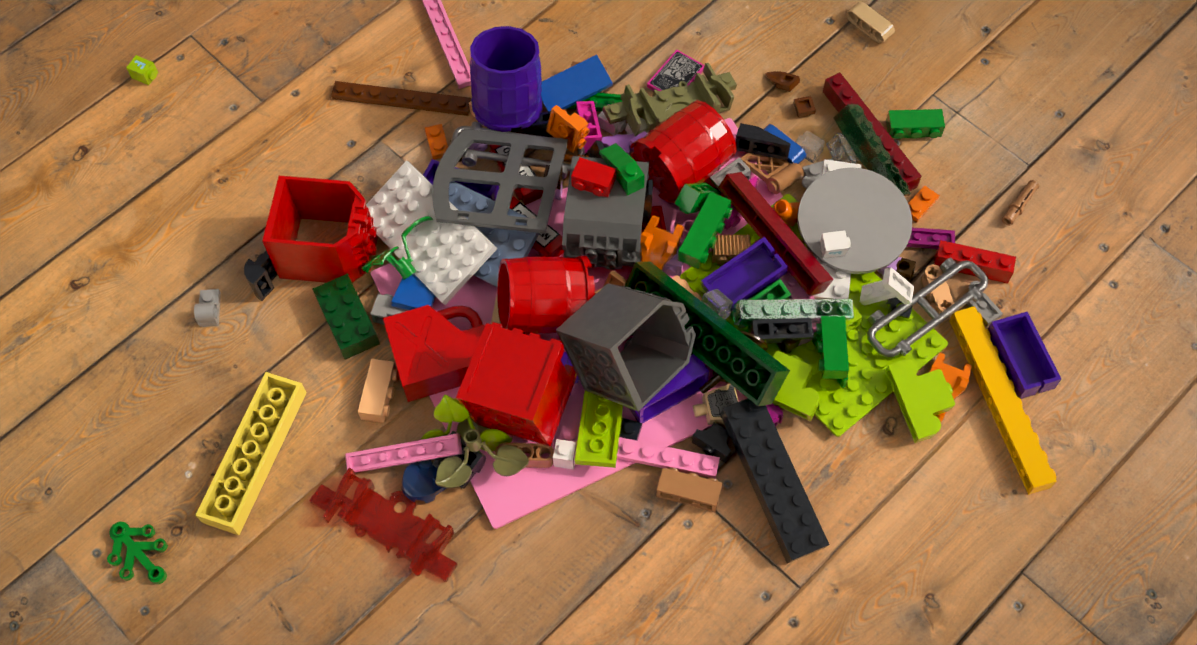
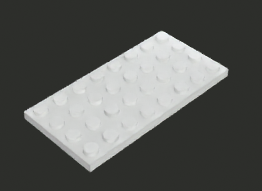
M406 160L366 206L371 217H373V225L377 229L376 234L390 249L396 246L399 247L394 253L400 259L402 257L408 259L401 237L403 231L417 219L425 216L433 218V220L424 221L414 227L406 236V242L411 258L414 260L411 262L416 269L414 274L446 305L498 248L475 226L437 222L433 209V185ZM449 201V203H450V208H451L452 210H458V209ZM458 216V219H467L465 216Z

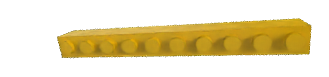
M975 306L956 311L952 314L949 322L968 363L972 365L971 370L1028 495L1052 488L1057 482L1056 473L1048 464L1047 454L1041 449L1038 435L1033 432L1030 418L1025 414L1022 408V401L1014 391V384L1006 374V367L998 357V350L990 340V333L982 323V315L977 312Z

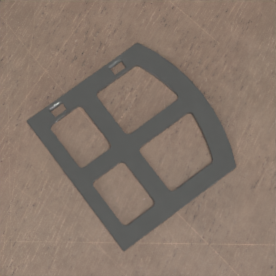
M464 129L447 148L435 173L432 199L436 221L440 223L545 234L568 139ZM472 143L511 147L505 170L502 173L457 169L455 167ZM527 148L554 151L546 177L519 175L524 152ZM459 181L500 186L493 212L488 214L452 210L449 203L450 182ZM515 188L543 190L536 218L507 215ZM458 216L468 217V220L458 219ZM516 222L527 223V226L516 225Z

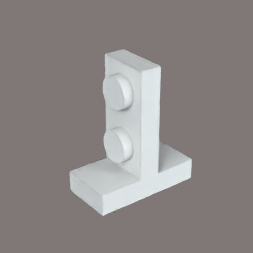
M892 267L886 268L883 280L862 286L860 303L868 305L896 297L905 305L912 303L914 286Z

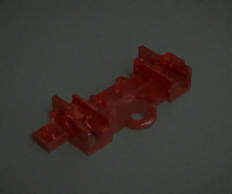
M348 468L336 492L321 484L309 500L313 505L325 511L323 520L326 523L330 522L339 507H341L337 515L344 523L352 528L355 527L354 531L358 537L365 536L367 532L369 538L385 546L388 553L392 548H398L399 551L396 557H404L409 560L411 564L408 569L415 576H419L426 569L427 572L447 582L457 567L455 561L441 554L454 535L452 526L449 524L447 527L442 526L440 521L431 514H428L425 520L413 515L416 509V501L413 502L408 499L402 491L391 493L392 496L387 500L382 495L373 491L375 486L372 480L364 477L361 479L356 476L353 469ZM356 481L359 484L354 493L353 500L344 495L353 482ZM398 502L406 504V510L402 513H397L394 509ZM437 528L443 531L430 545L426 543Z

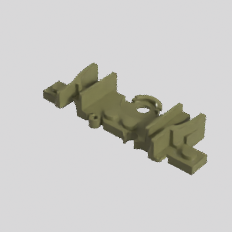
M705 63L704 75L696 73L694 82H691L689 86H687L685 81H681L678 87L662 91L654 90V97L649 96L643 88L640 89L639 93L634 94L628 84L625 86L624 93L621 94L622 102L604 106L603 113L609 124L626 120L636 137L643 131L649 133L651 129L655 128L662 121L696 100L706 102L718 113L730 110L734 100L731 90H735L737 84L730 72L716 75L710 64ZM715 95H718V96H719V98H720L721 102L723 103L724 107H721V103H720V101L718 100V98H717ZM639 116H642L645 120L647 129L640 130L642 123Z

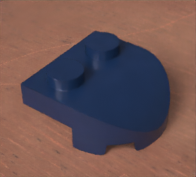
M431 460L411 463L404 471L401 490L413 502L420 500L430 503L435 500L436 495L447 489L435 483L438 468L432 464Z

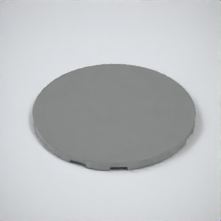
M841 168L823 174L807 188L798 208V229L807 249L815 258L827 264L826 266L845 273L866 274L887 267L903 252L912 232L911 210L903 193L890 180L867 169ZM845 230L846 236L850 238L851 247L848 249L846 256L823 258L819 243L822 233Z

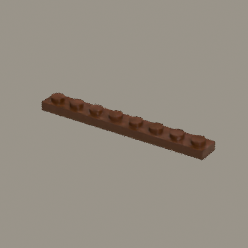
M335 81L331 93L332 99L464 116H469L470 97Z

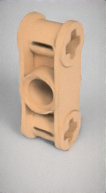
M931 264L926 267L925 274L921 279L923 287L943 274L939 266ZM946 281L926 295L930 305L938 314L954 304Z

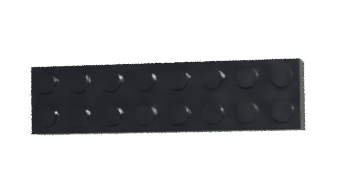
M747 398L724 407L720 412V416L786 563H791L829 546L830 544L766 405L757 406Z

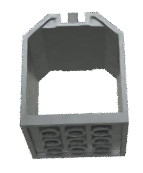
M572 156L563 220V257L576 259L578 256H587L590 260L591 268L603 267L613 270L622 269L623 266L634 267L635 262H641L642 257L640 243L649 162L636 161L645 175L644 188L627 196L616 179L607 198L572 187L571 175L580 158L579 156ZM581 157L608 166L602 158Z
M606 284L556 329L584 390L638 412L689 363L696 336L693 327L689 326L685 330L684 326L689 321V317L685 313L686 309L683 303L673 302L667 298L614 284ZM634 332L632 342L620 353L617 347Z

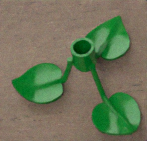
M425 216L417 219L403 231L401 237L408 259L402 257L397 261L391 255V253L399 249L396 246L369 260L362 267V270L368 273L373 265H383L386 259L396 268L404 280L414 274L416 269L411 264L414 260L411 258L406 236L414 227L424 221L433 220V218Z

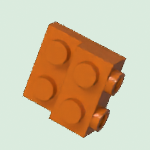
M557 105L551 109L546 131L554 138L568 139L567 149L572 153L578 148L582 149L587 141L584 138L590 132L587 128L589 123L574 112L570 116Z

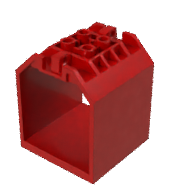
M278 176L262 242L280 279L327 283L348 273L353 283L366 274L362 267L369 261L370 255H376L377 229L374 227L373 217H371L369 209L365 205V198L350 181ZM301 219L348 223L347 235L335 244L296 241Z

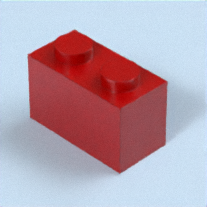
M580 157L571 175L572 187L581 191L591 192L596 196L608 198L616 181V168Z

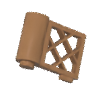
M752 153L741 157V160L750 168L751 172L766 183L767 189L773 194H779L800 180L804 174L799 164H790L786 160ZM748 160H756L757 164L750 163ZM760 161H767L769 165L760 164ZM773 162L779 163L782 166H773ZM761 170H769L770 173L766 175Z

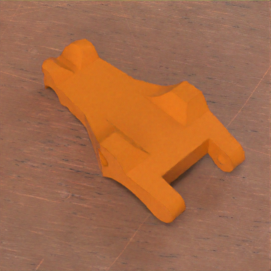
M653 215L641 234V262H651L662 270L664 265L677 254L684 227L677 224L673 233L656 227L659 217Z
M939 353L929 372L937 369L942 370L946 382H949L952 387V396L955 400L965 391L968 385L972 365L966 363L963 366V370L943 363L945 354ZM946 412L935 415L939 418L941 423L944 419Z

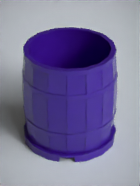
M511 26L493 27L481 32L474 38L470 46L469 63L471 104L476 120L488 129L500 132H511V128H518L520 126L521 129L529 127L539 118L542 111L541 62L537 40L525 30Z

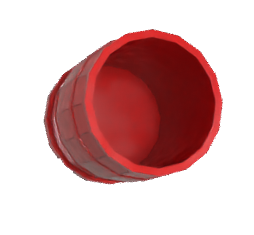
M699 100L675 112L651 129L646 136L637 139L631 144V148H634L631 157L637 162H649L648 180H653V187L660 192L658 196L671 204L676 202L684 184L703 183L732 159L737 151L735 139L725 120L713 107Z
M578 256L576 259L564 257L502 259L497 281L498 317L500 324L503 325L502 328L508 330L517 328L523 330V334H530V332L535 334L557 333L556 329L595 295L594 277L588 276L587 268H591V263L587 256Z

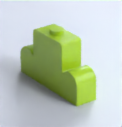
M776 351L773 357L787 367L790 372L775 397L773 404L811 421L819 405L817 391L813 388H805L812 375V366L803 362L796 355L792 354L789 356Z
M905 359L888 365L885 372L914 443L934 437L941 429V421L935 415L950 411L955 406L952 387L949 382H946L942 370L937 369L917 376L918 367L912 360Z

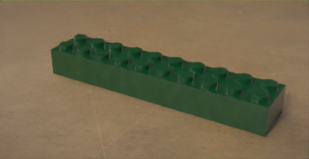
M635 262L625 287L667 298L673 302L683 303L686 309L685 313L689 317V321L684 326L685 330L691 326L696 334L692 353L757 406L772 404L790 370L653 263Z

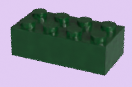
M348 273L312 289L345 360L380 345L378 336Z

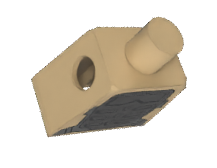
M727 384L704 393L702 396L703 403L693 405L694 416L706 415L709 425H712L714 422L724 424L720 416L722 409L739 402L735 387Z

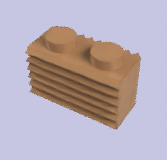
M716 235L717 241L712 249V263L724 265L751 246L750 235Z

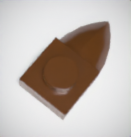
M781 71L765 73L767 78L775 83L776 88L791 92L800 83V77Z

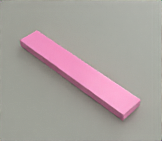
M457 433L346 453L347 474L462 454L460 434Z

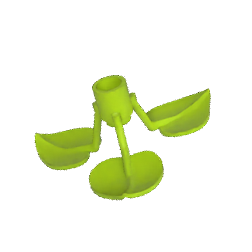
M445 394L434 409V417L441 422L448 423L447 430L445 432L439 429L430 430L420 440L448 435L453 421L463 422L467 419L471 429H475L468 409L462 406L456 398L453 399ZM488 429L480 434L482 442H485L491 451H495L496 447L501 443H511L512 437L497 429Z

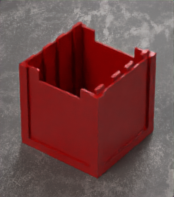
M486 323L456 399L462 406L468 409L470 417L477 425L501 430L506 434L550 447L577 378L574 367L567 364L564 366L561 361L564 353L563 344H561L560 340L553 338L550 341L540 339V335L535 333L523 334V330L517 328L508 330L502 328L503 325L499 323Z

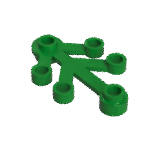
M117 522L110 528L109 535L114 540L112 553L107 557V562L111 566L121 564L122 557L120 553L122 544L124 543L127 546L124 567L119 572V576L123 580L129 581L133 578L135 557L148 571V579L153 584L159 585L166 580V571L160 566H155L142 550H156L161 553L166 551L168 547L167 542L161 538L154 542H134L130 537L144 536L145 538H152L156 533L152 525L147 524L142 528H130L126 522ZM122 528V532L117 534V531ZM147 529H151L149 534H145ZM164 543L163 547L157 548L158 544ZM117 556V560L112 562L113 557ZM130 571L129 575L124 577V573ZM159 571L158 576L153 577V574Z

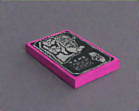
M676 50L647 83V88L652 91H662L678 87L681 81H685L687 86H689L691 82H694L696 73L701 74L705 65Z

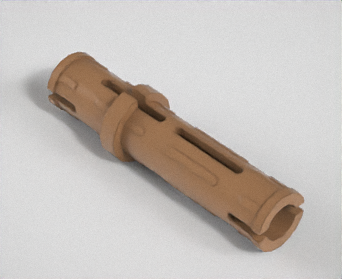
M1035 180L1028 181L1015 202L1009 205V210L1002 217L1004 224L1011 226L1018 215L1024 212V207L1039 188L1038 182Z

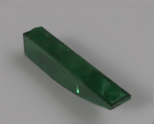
M847 104L833 118L853 152L868 170L884 176L896 185L904 196H909L911 192L908 189V184L902 179L899 169L893 164L890 154L883 147L881 139L876 135L871 122L864 115L862 107L859 104Z
M852 299L738 300L732 306L734 325H749L752 320L811 318L812 323L820 322L821 316H845V320L854 318Z

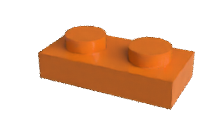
M442 124L425 127L433 160L442 158L448 148Z
M924 185L908 203L912 220L917 223L938 200L940 195Z

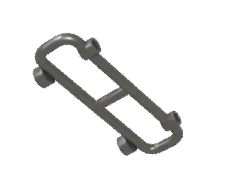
M475 121L472 122L471 126H460L455 129L451 143L464 129L500 131L482 128V124ZM501 132V133L521 134V133H514V132ZM584 147L577 149L578 154L581 156L585 155ZM469 149L462 155V163L469 167L476 165L477 158L507 162L508 155ZM523 157L521 164L545 168L546 165L551 164V161ZM563 163L562 179L567 177V171L571 170V164Z
M951 257L948 258L940 266L944 273L913 295L912 303L906 305L902 303L886 316L880 310H877L868 318V321L872 324L867 332L869 343L884 357H894L900 353L902 356H905L912 350L910 345L971 300L976 303L984 296L982 292L988 286L986 274L971 261L966 260L956 264ZM963 268L970 269L980 279V284L972 288L965 296L942 313L938 314L924 297ZM915 303H918L932 320L911 336L899 342L893 349H885L875 338V333Z

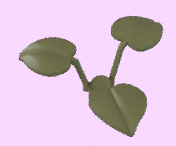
M471 418L475 429H471L468 420L465 419L463 422H459L457 426V433L464 438L466 444L464 460L462 462L459 457L454 456L444 459L438 467L435 483L444 488H455L465 484L472 474L471 468L466 465L469 451L477 452L481 448H484L495 459L493 468L501 476L507 477L517 474L528 465L529 460L522 450L511 445L501 446L497 451V455H495L486 446L485 442H482L480 436L481 432L489 428L477 425Z

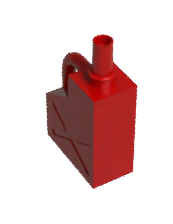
M426 305L383 318L408 402L461 386L485 327L475 310L460 305L436 311L431 306ZM464 317L470 321L472 328L461 331L448 320Z

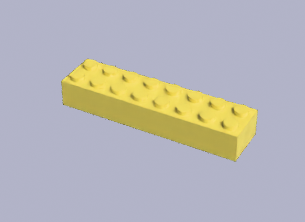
M265 372L196 513L197 518L202 523L240 535L307 393L302 383Z

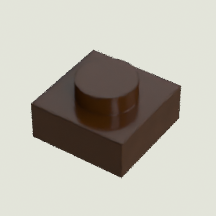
M811 96L794 99L793 104L798 117L815 114L816 109Z

